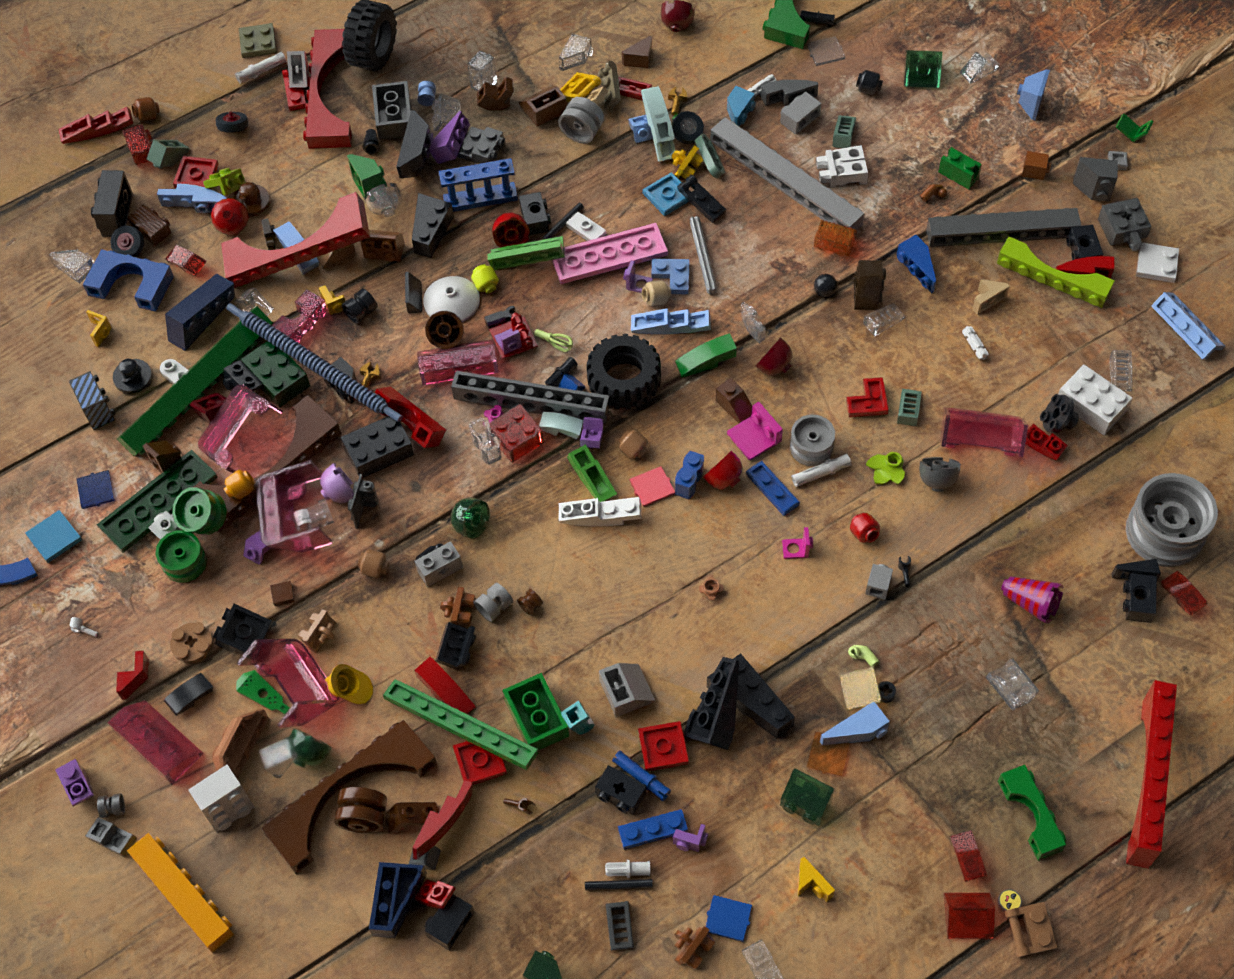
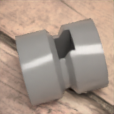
M499 583L492 585L487 590V595L482 594L474 601L477 610L490 622L500 615V610H505L513 603L510 594Z

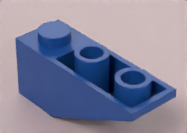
M916 234L898 245L896 256L909 269L910 273L918 278L922 286L933 293L936 278L929 248Z

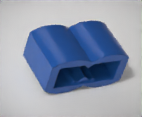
M689 451L684 457L683 467L677 472L675 478V494L677 496L690 499L694 495L697 482L700 481L704 473V455Z

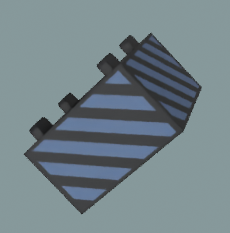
M91 371L69 380V383L92 429L95 430L115 421L113 415L116 412L114 408L109 409L107 405L109 398L103 396L106 394L104 388L100 389L96 383L99 381L98 376H93Z

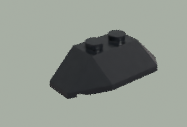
M411 110L396 165L399 178L402 179L419 175L425 166L426 158H429V146L433 143V133H430L429 125L415 110Z

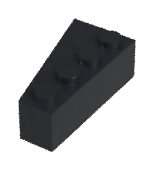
M740 653L733 658L739 661L736 708L777 739L794 726L795 716ZM713 673L707 677L706 687L708 689L711 685L710 678L712 677Z

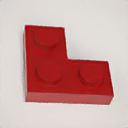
M883 377L863 379L865 395L846 398L849 418L888 414L889 409Z

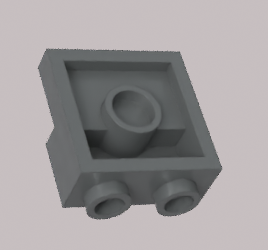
M471 126L463 140L457 157L477 164L495 161L499 149L505 143L503 132L489 127L481 130Z

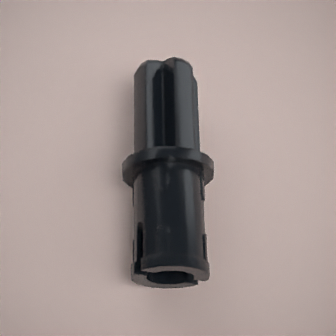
M802 10L800 18L806 22L816 23V25L819 23L833 26L835 15L820 13V11L817 13Z
M568 357L560 367L555 368V372L545 381V385L556 387L564 375H568L577 367L578 363L576 360Z

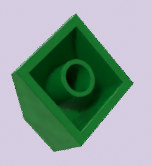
M353 154L347 155L352 179L366 203L386 196L385 188L387 183L383 177L385 173L382 166H378L374 159Z

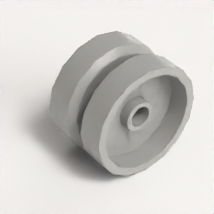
M575 97L571 99L566 110L560 116L558 123L561 131L573 141L589 143L604 122V114L593 101L584 97Z
M806 415L795 421L791 430L790 452L793 458L806 466H818L825 463V460L830 459L835 441V429L832 423L820 415Z

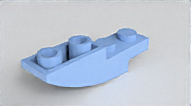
M177 183L176 189H158L157 192L161 206L194 207L196 213H211L212 208L217 202L226 199L225 196L216 191L190 184Z

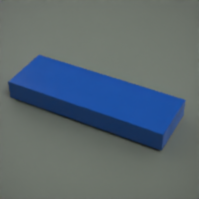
M760 461L746 471L749 479L783 516L800 505L797 498L763 461Z

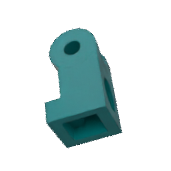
M580 701L575 702L560 712L568 727L579 735L589 732L595 726Z

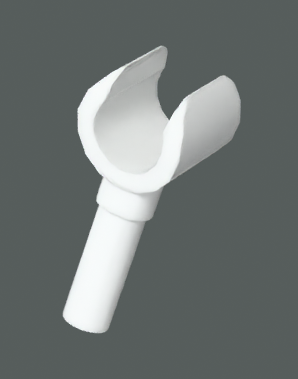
M77 617L71 618L70 627L73 632L79 633L81 631L94 637L98 635V632L82 626V619Z

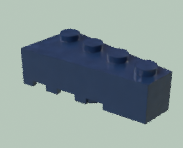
M215 274L165 313L168 342L186 351L235 298L234 283L219 274Z

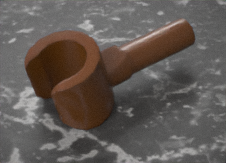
M507 798L503 800L504 804L516 806L528 815L533 813L527 807L530 804L535 805V803L527 798H523L520 801Z

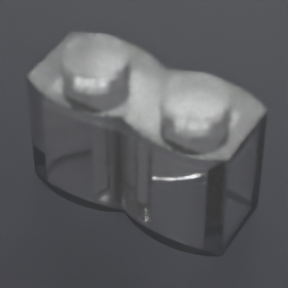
M481 417L470 422L469 428L472 442L480 450L483 461L490 465L501 460L499 440L491 433L487 420Z

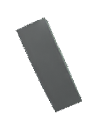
M797 79L767 82L761 84L760 97L765 106L781 101L784 106H787L804 92H807L812 97H817L819 84L815 81Z

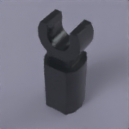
M509 306L505 311L485 316L484 320L487 328L489 329L511 321V313L515 312V307Z

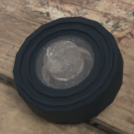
M690 111L678 114L672 122L674 137L681 143H694L695 139L703 134L704 130L703 121L699 115Z

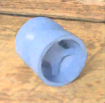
M431 81L419 83V104L423 106L433 105L435 103L436 85Z

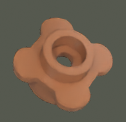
M708 577L703 585L699 586V592L707 595L709 600H715L716 595L724 590L723 585L719 584L718 580L713 577Z

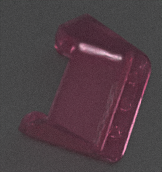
M237 385L200 437L198 448L219 466L234 473L237 470L231 467L233 455L225 448L250 411L261 415L265 414L270 407L282 414L283 410L245 385Z

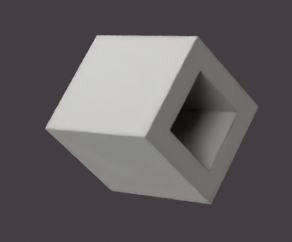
M873 564L865 594L885 600L893 569L883 564Z

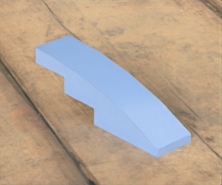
M667 308L631 315L632 333L681 334L711 330V314L709 310L690 313L688 309L669 312Z

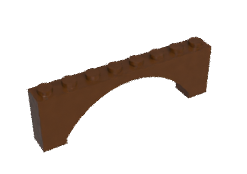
M308 395L293 406L296 416V429L287 452L271 469L254 478V490L250 494L238 500L234 496L230 498L224 491L226 485L203 484L200 481L193 486L213 491L219 494L225 501L227 508L226 519L223 526L218 530L219 533L223 529L228 528L234 520L244 515L251 506L260 502L267 493L276 489L284 479L292 476L294 471L300 466L305 465L316 453H320L327 444L336 440L341 434L338 422Z
M404 720L400 723L397 722L383 736L376 737L366 749L359 750L349 762L339 765L333 774L322 778L316 787L305 791L299 800L288 804L282 813L268 819L261 829L293 872L297 874L314 861L311 856V842L316 821L325 804L341 787L358 777L380 771H405L415 773L421 778L437 765L436 758Z

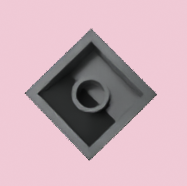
M1080 157L1073 178V184L1091 200L1110 201L1118 178V160Z

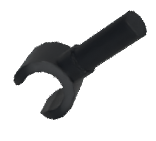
M901 556L898 561V568L903 572L905 586L910 585L908 574L911 565L910 556L907 558V563L901 561Z

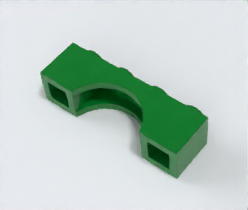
M1026 765L1001 773L998 783L1007 801H1016L1026 805L1035 817L1036 828L1031 833L1028 842L1037 860L1039 861L1062 852L1066 846V837L1063 831L1058 829L1054 813L1048 810L1043 792L1037 789L1033 773L1030 770L1028 771Z

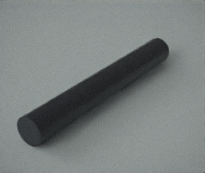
M579 202L542 239L553 238L566 225L569 219L584 208L583 204Z
M652 879L585 882V891L653 888Z

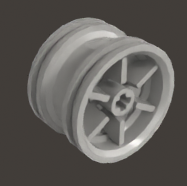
M1176 473L1155 476L1140 489L1134 506L1129 513L1125 530L1127 539L1139 556L1145 560L1157 559L1159 566L1175 567L1187 564L1197 557L1205 545L1207 537L1211 534L1218 518L1217 504L1211 492L1192 477ZM1193 520L1195 524L1192 525L1188 521Z

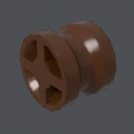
M532 589L527 590L524 597L517 599L519 606L528 615L533 614L534 609L543 604L540 596Z

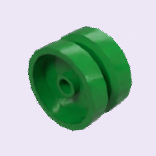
M189 487L176 497L172 515L174 522L180 529L186 532L210 535L217 532L223 526L227 508L225 501L219 494L210 490Z
M184 530L170 532L161 538L156 546L155 555L165 575L172 581L178 583L190 582L198 578L206 568V553L198 538L191 532Z

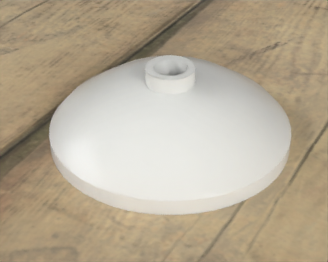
M448 276L436 280L427 288L423 304L429 317L438 311H450L459 316L461 321L464 322L471 318L478 310L480 295L476 286L468 279Z

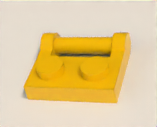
M577 72L560 90L565 95L566 101L570 102L575 97L585 98L602 82L598 76Z

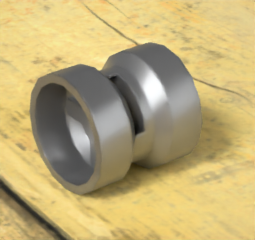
M122 793L114 794L112 797H98L97 809L100 818L109 817L111 814L116 816L124 815L125 801Z

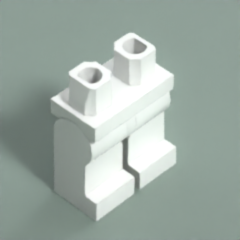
M862 145L833 151L826 150V156L816 157L817 169L827 168V170L819 171L820 183L830 182L831 187L859 182L860 185L867 184L868 170L864 160Z

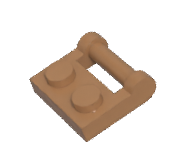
M1044 902L1004 911L1012 929L1017 950H1015L1017 957L1057 948ZM1021 914L1023 916L1025 927L1031 944V947L1027 948L1024 942L1021 927L1017 915Z

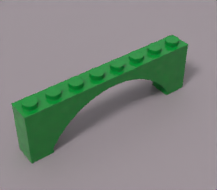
M775 0L774 8L770 9L768 20L764 21L762 30L764 31L765 39L804 49L809 38L810 25L800 18L794 7L793 0Z

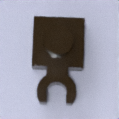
M268 218L263 219L261 222L268 250H276L273 237L276 236L273 232L275 226L270 225Z

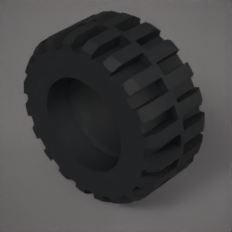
M360 0L351 8L342 35L344 58L351 66L377 71L386 65V61L389 60L390 54L393 51V45L396 40L395 35L397 34L396 15L389 5L371 0Z
M616 334L612 335L610 339L605 338L601 340V344H596L593 347V351L589 353L586 366L587 380L591 393L608 395L610 406H614V409L626 408V410H630L634 406L636 408L641 407L643 402L648 403L651 400V396H655L661 384L660 356L656 352V348L653 345H649V341L644 338L641 340L636 335L632 337L628 336V334H622L623 336H617ZM619 364H631L641 370L640 374L628 380H618L607 374L609 369Z

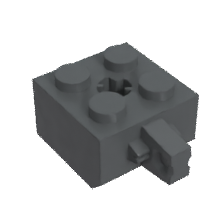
M1138 198L1102 205L1098 221L1109 244L1116 245L1127 242L1132 251L1140 250L1142 245L1141 239L1148 237L1152 227Z

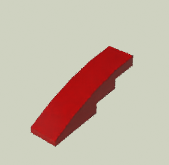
M125 107L113 114L108 110L95 117L87 114L58 130L61 143L66 144L100 137L118 131L134 122L131 110Z
M464 780L456 798L447 795L439 813L430 811L412 847L413 859L418 860L451 829L473 795V783Z

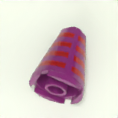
M1012 576L1009 579H1005L1001 587L1006 598L1046 624L1052 621L1049 619L1050 615H1056L1063 597V592L1059 590L1064 589V586L1060 583Z

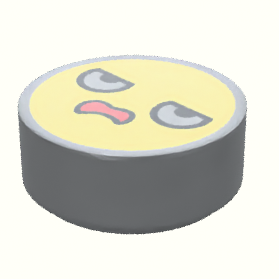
M1004 890L998 897V906L1003 912L1021 907V896L1015 890Z

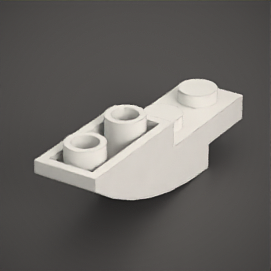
M640 497L600 502L596 498L559 503V523L616 526L624 525L626 520L642 519Z

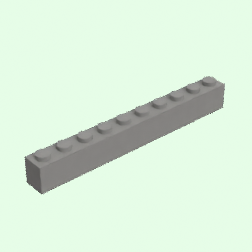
M725 117L711 129L710 140L713 144L847 238L863 225L864 213L859 208L854 207L845 198H841L830 188L825 187L817 179L805 173L803 169L796 167L788 159L783 158L775 150L770 149L761 140H757L748 131H744L735 122Z

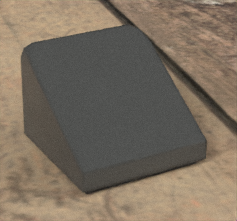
M434 846L418 860L413 859L412 850L409 864L424 865L425 869L435 870L441 850Z

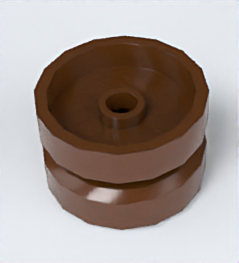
M348 787L339 791L337 804L341 808H338L335 813L334 823L336 826L356 833H376L383 829L384 815L382 812L386 810L387 796L374 789L362 787Z

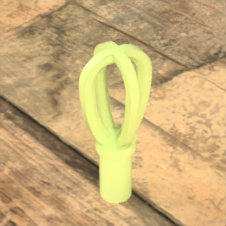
M539 329L535 330L534 336L546 340L560 351L568 352L573 347V340L568 335L547 333ZM557 337H563V338L568 339L569 341H566V340H563V339H560V338H557ZM557 344L562 345V346H565V347H568V348L564 349V348L558 346Z

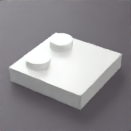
M1142 243L1138 254L1136 277L1174 283L1177 274L1179 248Z

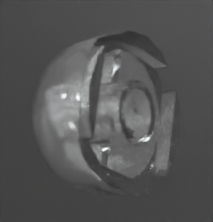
M390 183V187H385L384 184L375 187L366 193L367 197L364 196L369 210L379 216L385 215V217L394 215L402 201L401 192L396 183Z

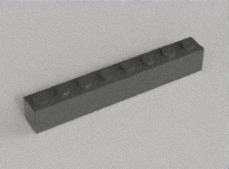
M1078 208L1028 210L1022 212L928 218L926 231L929 247L1006 242L1008 237L1019 241L1066 238L1070 233L1071 227L1081 226Z

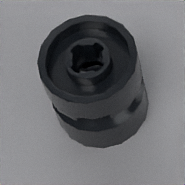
M364 288L354 294V299L350 298L341 305L344 313L355 324H358L364 319L366 314H370L378 307L374 297Z

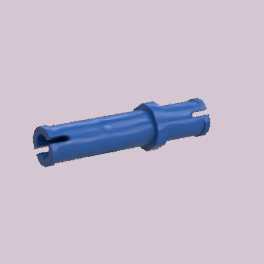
M621 750L615 754L617 758L614 757L612 759L613 763H616L637 781L646 785L647 790L654 793L660 800L664 801L668 797L667 793L670 794L671 789L658 781L656 775L649 774Z

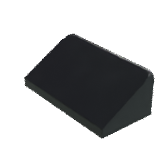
M406 272L405 303L407 312L421 313L422 283L410 272Z

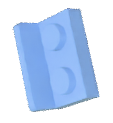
M646 115L628 119L636 143L653 139Z

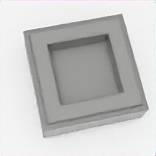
M1109 151L1108 160H1118V170H1127V152Z

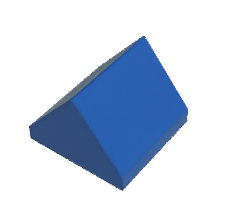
M564 375L558 386L578 391L586 388L585 385L572 375Z

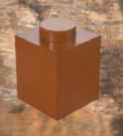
M1027 151L1022 177L1044 180L1045 173H1049L1051 162H1048L1049 154Z

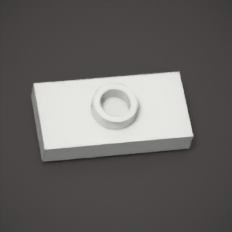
M577 212L566 222L567 228L587 241L606 235L604 228L580 212Z

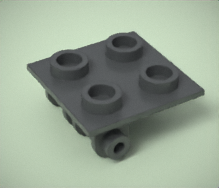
M360 474L358 481L354 483V496L348 503V511L351 513V520L354 522L356 529H358L364 506L374 508L379 503L374 484L371 481H365L362 474Z

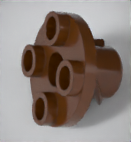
M253 182L242 184L233 196V199L238 200L246 207L249 218L263 212L270 206V197L267 190Z

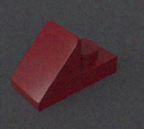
M214 393L192 401L191 407L201 419L213 426L217 413L229 409L232 401L219 393Z

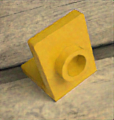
M87 310L86 313L91 323L97 325L90 334V337L95 346L99 347L104 338L109 335L112 327L106 316Z

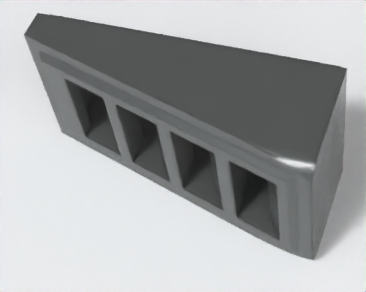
M629 902L605 904L611 950L634 948ZM624 909V914L612 915L611 913L612 910ZM625 918L626 923L613 924L612 920ZM626 928L627 932L614 934L613 929ZM628 937V942L615 943L614 938Z

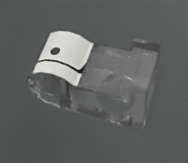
M326 499L318 501L317 505L307 509H300L292 515L298 532H307L334 523Z

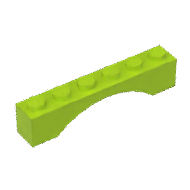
M1008 237L997 260V264L1004 268L1013 270L1020 275L1032 278L1039 283L1051 286L1056 290L1070 294L1075 298L1100 308L1104 306L1115 280L1098 273L1071 274L1056 270L1039 260L1026 243Z

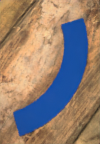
M29 558L12 564L0 565V585H15L38 576Z

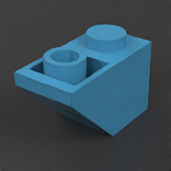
M735 86L727 97V111L731 121L740 126L741 123L744 124L748 113L752 112L755 108V93Z

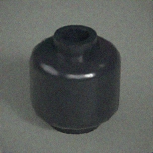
M864 70L862 73H859L856 87H858V91L861 93L875 95L877 90H881L883 80H880L879 73Z

